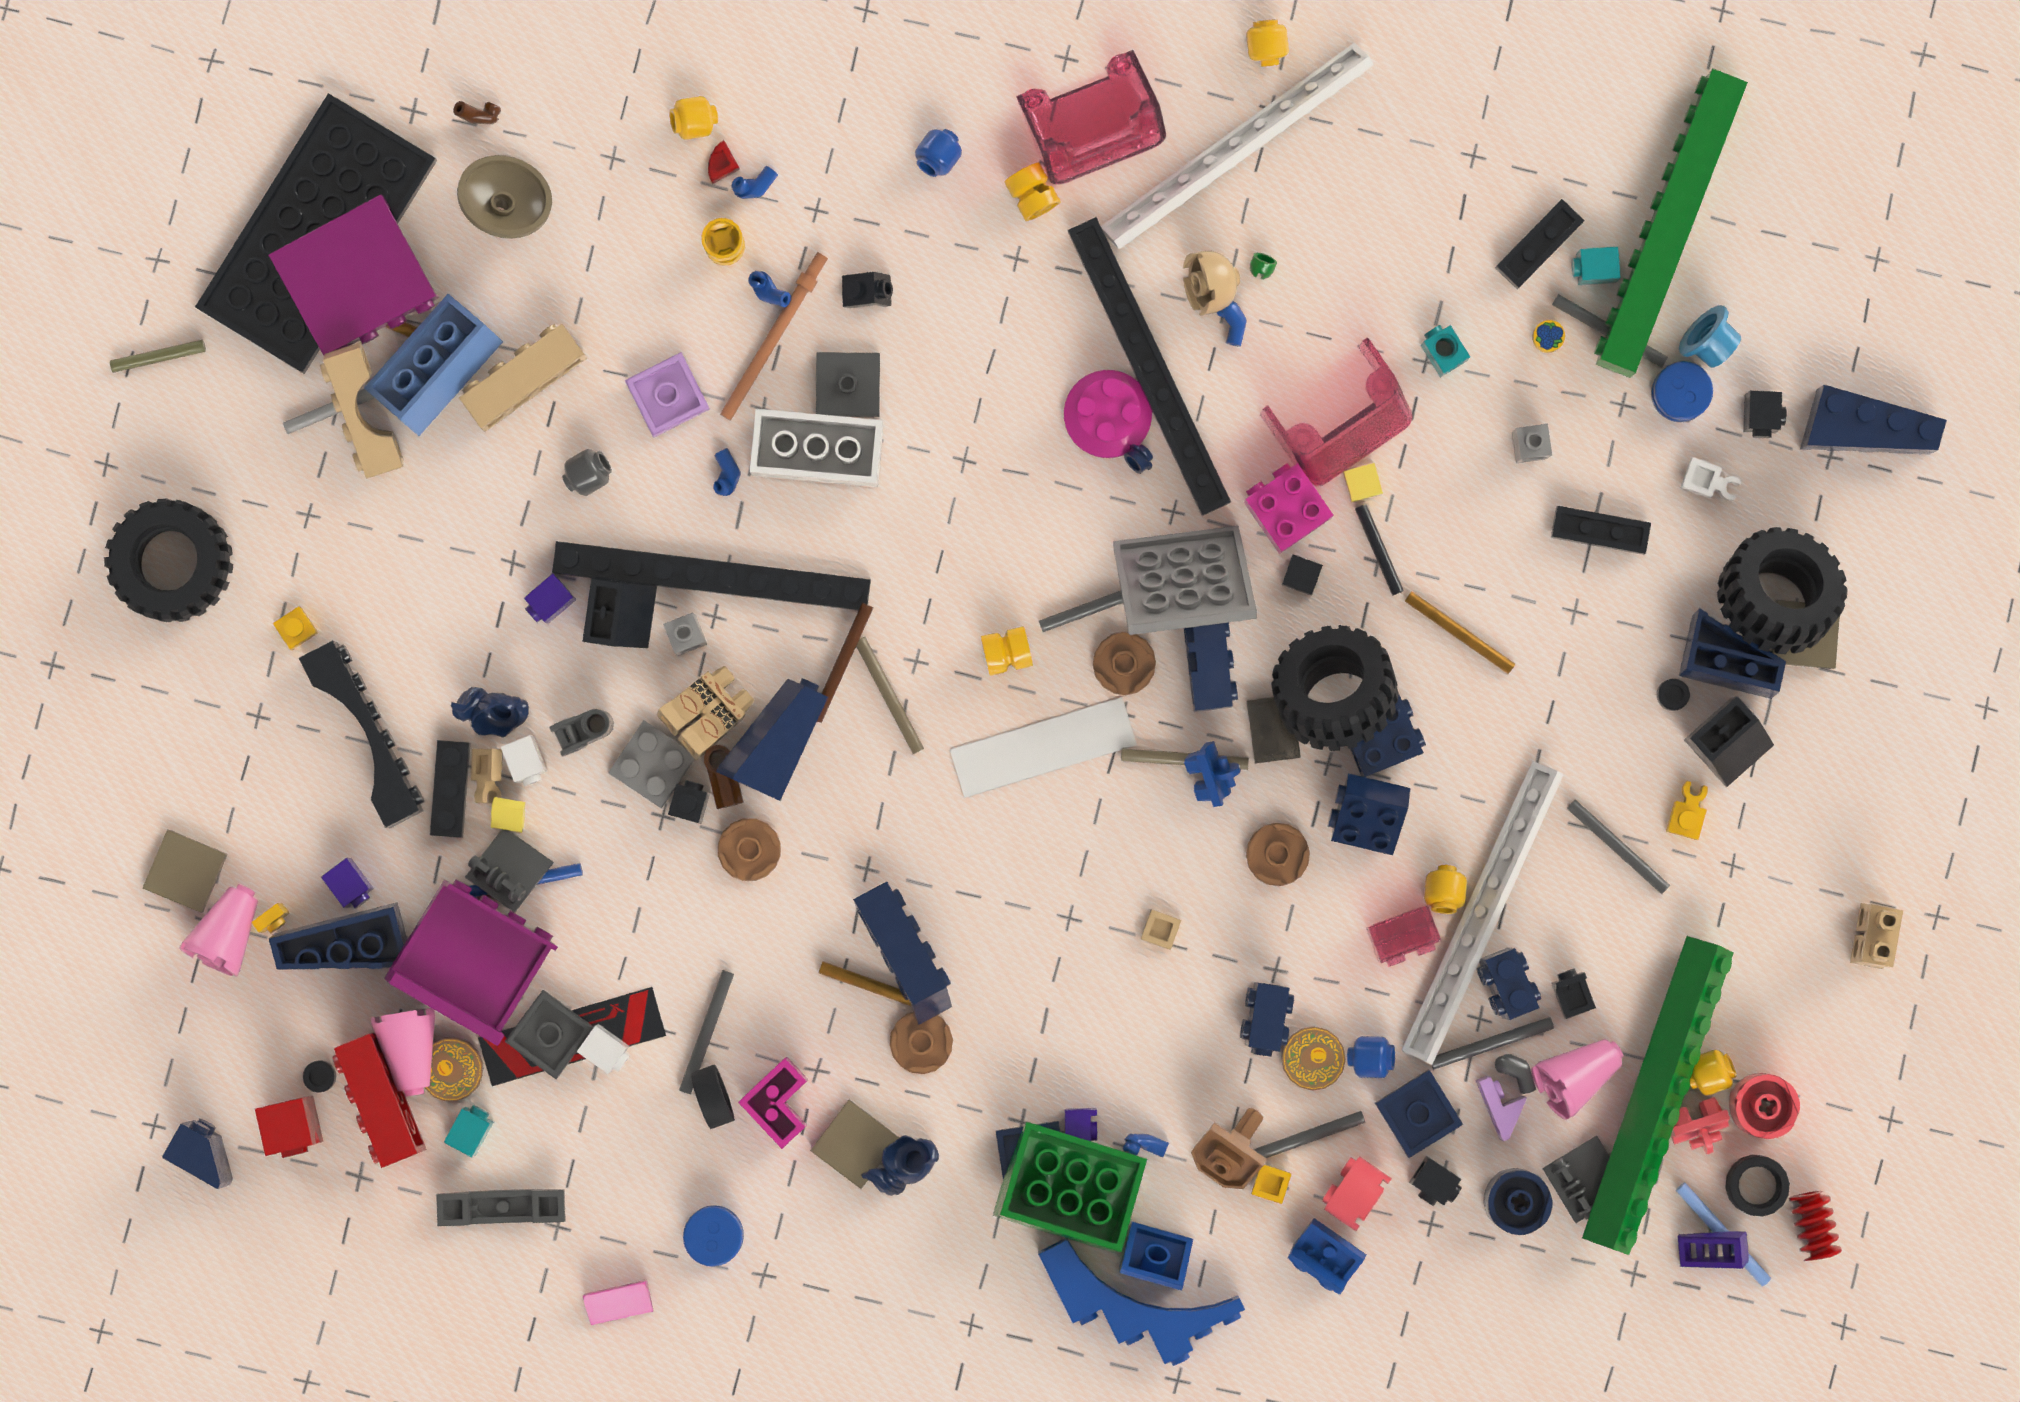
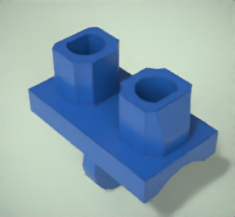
M1214 741L1206 742L1199 751L1188 754L1184 760L1189 774L1201 772L1204 780L1197 781L1194 785L1197 801H1211L1213 807L1222 806L1224 804L1223 799L1231 793L1230 788L1236 786L1234 777L1241 772L1239 764L1229 763L1227 756L1219 757Z

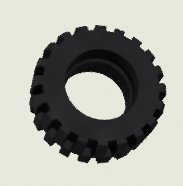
M167 498L157 499V502L154 503L150 501L139 504L140 508L136 511L130 509L124 514L126 519L122 524L117 522L112 530L116 533L112 540H107L105 547L109 549V557H104V567L109 568L110 572L106 577L109 585L114 586L116 589L114 594L118 599L128 605L127 607L134 612L162 622L188 621L194 615L199 617L206 613V608L209 605L215 606L220 600L218 597L222 590L226 591L230 582L226 581L228 573H233V564L230 563V556L233 555L232 547L227 544L226 538L228 536L224 529L219 527L217 520L202 509L181 500L172 501ZM166 531L180 532L187 536L195 545L197 552V564L192 577L187 583L175 590L155 588L145 579L142 571V555L147 544L155 536Z
M1781 527L1769 528L1767 532L1760 530L1753 533L1750 538H1746L1739 545L1719 576L1718 586L1720 589L1717 591L1718 602L1724 604L1720 609L1723 617L1730 619L1731 623L1729 626L1735 633L1739 631L1744 636L1742 639L1748 644L1753 642L1759 645L1758 649L1766 652L1769 649H1774L1776 654H1787L1790 650L1791 653L1795 654L1803 652L1805 648H1811L1816 645L1838 620L1845 607L1844 601L1847 598L1848 589L1844 583L1847 580L1844 571L1838 569L1840 562L1835 555L1831 556L1827 552L1829 548L1823 542L1821 544L1813 540L1814 536L1808 533L1804 535L1798 534L1797 529L1787 528L1785 531H1782ZM1775 573L1788 578L1801 591L1805 601V608H1787L1773 601L1763 590L1759 574Z
M1339 625L1338 629L1324 626L1321 627V631L1313 632L1311 630L1304 633L1305 637L1301 640L1296 638L1289 644L1290 650H1284L1278 658L1279 664H1276L1273 669L1272 676L1274 680L1271 682L1281 720H1283L1288 732L1295 735L1296 740L1303 744H1307L1310 741L1311 747L1323 750L1325 746L1329 748V751H1340V747L1348 746V749L1357 747V743L1362 740L1365 743L1374 738V732H1381L1388 725L1386 718L1391 719L1396 710L1395 704L1398 702V684L1390 657L1386 649L1381 647L1380 641L1374 636L1368 637L1367 632L1359 628L1351 631L1350 626ZM1346 673L1362 679L1357 690L1343 700L1323 703L1308 697L1314 685L1330 675Z

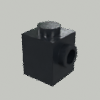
M1750 390L1745 394L1743 432H1752L1753 438H1772V433H1777L1781 430V426L1786 424L1787 410L1786 407L1782 406V392Z
M688 780L685 781L684 786L676 784L668 815L702 824L710 793L703 791L704 785Z
M1428 1156L1424 1158L1409 1181L1410 1184L1421 1190L1418 1197L1432 1206L1437 1201L1442 1205H1445L1447 1201L1452 1203L1462 1189L1458 1185L1461 1178Z

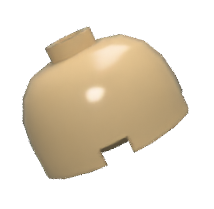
M1199 251L1187 255L1184 260L1183 269L1189 268V277L1183 278L1192 309L1194 311L1201 310L1200 316L1213 314L1225 309L1232 303L1237 292V286L1240 284L1238 269L1233 267L1232 263L1224 255L1214 251Z

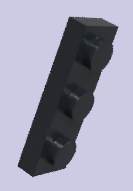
M1561 199L1495 269L1518 290L1585 220Z
M1556 506L1551 538L1645 555L1651 523Z
M437 740L430 825L431 836L463 838L471 743Z

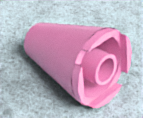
M240 884L236 888L229 887L184 939L179 949L192 958L196 953L198 954L197 958L202 960L204 965L224 974L237 977L250 935L251 922L254 919L258 900L253 897L255 892Z
M432 1008L425 1009L426 1015L424 1014V1009L381 1016V1022L380 1016L371 1017V1025L397 1091H404L405 1097L424 1094L423 1087L430 1086L435 1011Z
M1603 1039L1538 1062L1531 1069L1532 1077L1540 1093L1546 1091L1551 1100L1546 1102L1548 1106L1559 1117L1567 1120L1575 1116L1622 1066L1621 1058H1623V1053L1615 1042Z

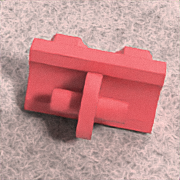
M1715 1097L1699 1103L1698 1107L1702 1118L1693 1121L1687 1107L1680 1108L1679 1120L1674 1125L1671 1133L1674 1145L1689 1140L1692 1150L1703 1147L1706 1154L1714 1152L1712 1143L1722 1140L1721 1133L1718 1130L1729 1127L1728 1120H1730L1728 1111H1722Z

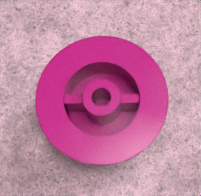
M1100 370L1086 375L1073 386L1065 402L1064 422L1069 436L1080 449L1096 457L1115 458L1123 456L1130 450V445L1135 444L1139 446L1143 442L1151 426L1152 410L1139 382L1130 375L1120 371Z

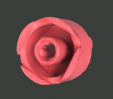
M1755 1073L1744 1077L1731 1090L1729 1096V1110L1734 1123L1743 1132L1758 1138L1774 1139L1785 1135L1794 1126L1800 1111V1101L1794 1087L1786 1080L1771 1074ZM1762 1099L1770 1101V1105L1766 1107L1767 1113L1760 1111L1758 1108L1762 1104Z
M1351 1157L1341 1171L1340 1175L1344 1177L1343 1181L1338 1187L1332 1184L1322 1200L1327 1204L1324 1208L1325 1211L1357 1231L1360 1225L1356 1223V1220L1358 1218L1363 1221L1366 1219L1384 1192V1188L1380 1186L1382 1181L1389 1184L1392 1178L1362 1157H1359L1357 1160Z

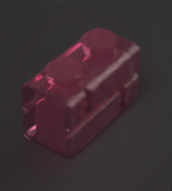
M1428 905L1366 927L1378 962H1387L1388 967L1406 961L1405 954L1417 951L1418 956L1436 950L1434 944L1441 941Z

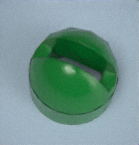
M1254 253L1250 262V272L1254 277H1257L1258 273H1260L1261 279H1267L1274 272L1277 261L1266 254Z

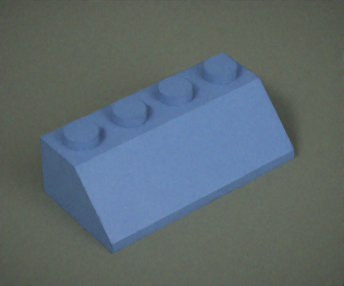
M447 294L364 389L414 433L420 436L503 341L476 316Z

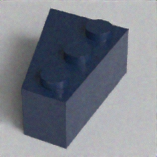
M1699 608L1691 618L1679 676L1772 699L1780 692L1786 661L1770 651L1766 652L1758 649L1759 645L1753 642L1748 644L1742 639L1743 636L1735 633L1730 626L1721 624Z
M1229 622L1183 628L1193 711L1200 712L1232 708L1233 700H1238L1236 681H1230L1229 669H1234L1232 650H1227L1226 637H1230Z

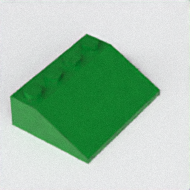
M1025 1122L1003 1179L993 1216L1112 1253L1122 1252L1147 1159Z

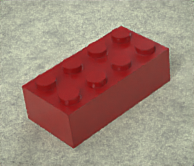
M375 1033L367 1034L335 1047L336 1055L332 1056L336 1070L339 1074L344 1073L348 1085L344 1086L348 1100L351 1104L356 1103L360 1115L356 1116L359 1128L363 1134L368 1133L372 1145L368 1146L373 1162L375 1164L380 1163L381 1168H384L427 1150L404 1091H397Z

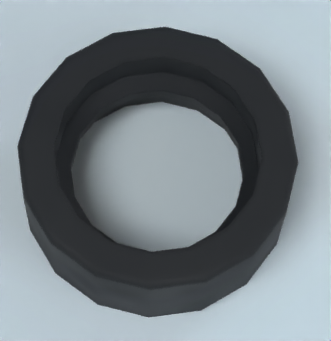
M716 1065L692 1072L691 1080L695 1095L708 1127L713 1129L733 1122L735 1119L731 1102Z
M1749 1155L1740 1158L1731 1166L1726 1176L1725 1188L1729 1200L1737 1209L1751 1216L1763 1217L1775 1213L1784 1205L1789 1196L1790 1183L1786 1171L1778 1162L1762 1155ZM1752 1167H1763L1769 1170L1776 1181V1191L1773 1197L1766 1203L1759 1205L1747 1202L1739 1190V1180L1742 1174Z

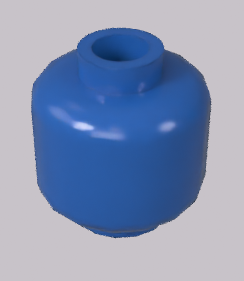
M934 129L926 134L915 150L917 166L921 171L932 177L937 175L944 176L951 171L962 155V149L956 134L948 129L943 131Z
M1358 1037L1354 1047L1348 1048V1066L1354 1067L1355 1074L1360 1078H1385L1389 1070H1394L1395 1047L1390 1045L1385 1037Z

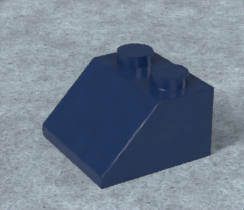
M200 1118L198 1121L192 1120L181 1123L162 1158L216 1189L230 1185L233 1180L222 1136L214 1132L216 1127Z

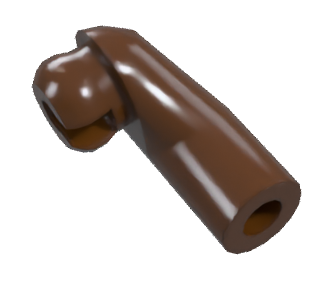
M459 101L455 104L453 113L472 124H494L499 120L497 117L501 113V108L487 102L482 111L463 101Z

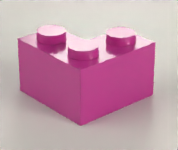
M788 1057L784 1058L738 1102L781 1149L807 1126L786 1103L808 1081L807 1077Z

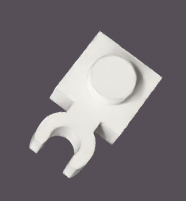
M1692 457L1680 488L1709 499L1713 497L1714 491H1717L1722 499L1734 501L1736 496L1729 494L1726 486L1728 483L1739 486L1742 481L1735 476L1720 477L1722 467Z

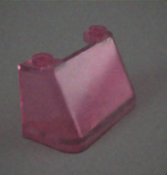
M1134 50L1115 55L1106 67L1107 77L1052 99L1049 98L1045 90L1035 88L1016 96L1031 138L1051 183L1060 185L1153 149L1165 140L1166 130L1160 104Z

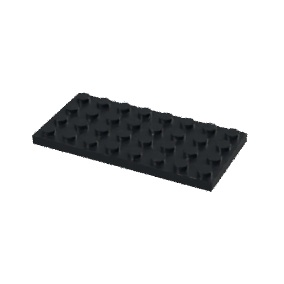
M328 93L195 308L305 374L320 348L271 261L269 254L379 195L385 197L390 211L398 224L436 164L437 159Z

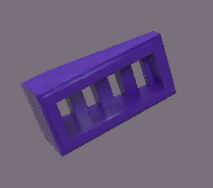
M1746 1231L1679 1234L1677 1236L1680 1267L1743 1269L1749 1262ZM1690 1243H1696L1697 1258H1692ZM1704 1244L1709 1246V1257H1705ZM1717 1244H1722L1723 1256H1718ZM1731 1244H1734V1254H1735V1255H1733V1256H1732Z

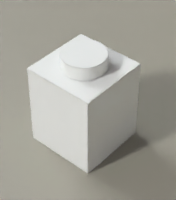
M529 735L501 746L514 783L523 782L525 787L542 780L541 774L546 773L547 769L534 736Z
M598 1024L595 1025L577 1052L609 1074L613 1069L619 1072L628 1060L629 1055L625 1052L629 1045Z

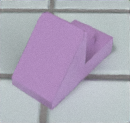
M1490 1076L1475 1080L1499 1140L1506 1141L1510 1139L1527 1097L1521 1096L1502 1104L1500 1099L1505 1098L1498 1080L1492 1081Z

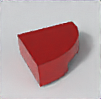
M724 140L714 148L709 159L708 175L712 184L740 170Z

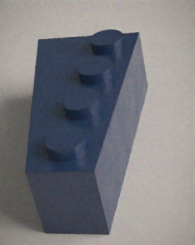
M1823 385L1816 390L1800 450L1814 449L1930 455L1939 450L1947 420Z
M885 882L853 899L856 910L876 947L881 949L880 953L891 973L895 974V980L905 1001L910 1000L914 1012L913 1016L918 1025L951 1008L952 1004L947 989L951 982L942 967L938 970L936 969L932 961L936 956L928 941L922 943L917 933L921 932L914 916L910 915L907 917L902 909L906 903L899 890L895 889L892 891L888 882Z
M398 902L275 933L269 938V943L277 970L319 968L382 969L392 966L408 939Z

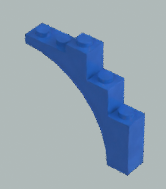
M1067 1238L1038 1251V1255L1072 1323L1079 1321L1081 1325H1084L1098 1317L1096 1312L1102 1309L1118 1344L1125 1341L1127 1345H1131L1144 1338L1142 1332L1148 1330L1164 1364L1171 1362L1175 1366L1189 1359L1188 1353L1193 1351V1348L1188 1338L1192 1336L1196 1340L1203 1338L1213 1332L1212 1326L1223 1322L1224 1325L1233 1323L1241 1318L1240 1312L1245 1310L1238 1295L1216 1304L1194 1308H1166L1143 1303L1116 1291L1099 1279L1079 1258Z

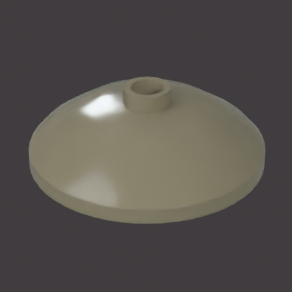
M494 155L478 159L465 169L458 183L457 199L461 211L475 227L492 236L510 239L528 236L545 224L552 208V193L546 179L532 165L515 157Z

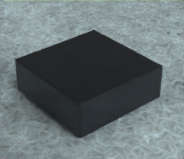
M1292 555L1282 585L1312 596L1323 565Z

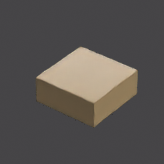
M1151 909L1141 940L1171 950L1181 920Z

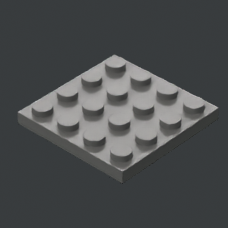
M1239 526L1113 541L1129 635L1257 619V609Z

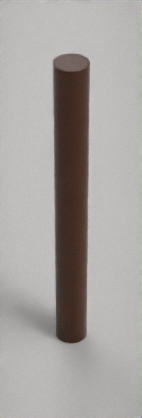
M863 602L821 693L828 698L817 720L819 723H822L874 608Z

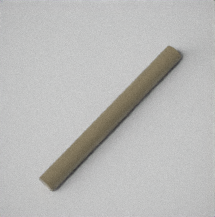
M866 637L859 639L856 647L911 752L915 754L923 750L924 747Z
M1122 748L1121 761L1185 765L1184 760L1190 753ZM1227 756L1229 763H1238L1240 769L1248 770L1249 757Z

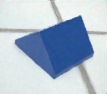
M1132 1222L1120 1262L1119 1272L1182 1291L1193 1239Z

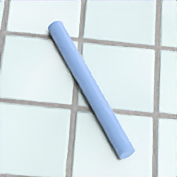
M1685 1182L1676 1189V1192L1712 1232L1729 1231ZM1731 1244V1250L1733 1255H1735L1734 1244ZM1749 1254V1262L1745 1265L1746 1270L1761 1286L1766 1285L1771 1280V1277Z

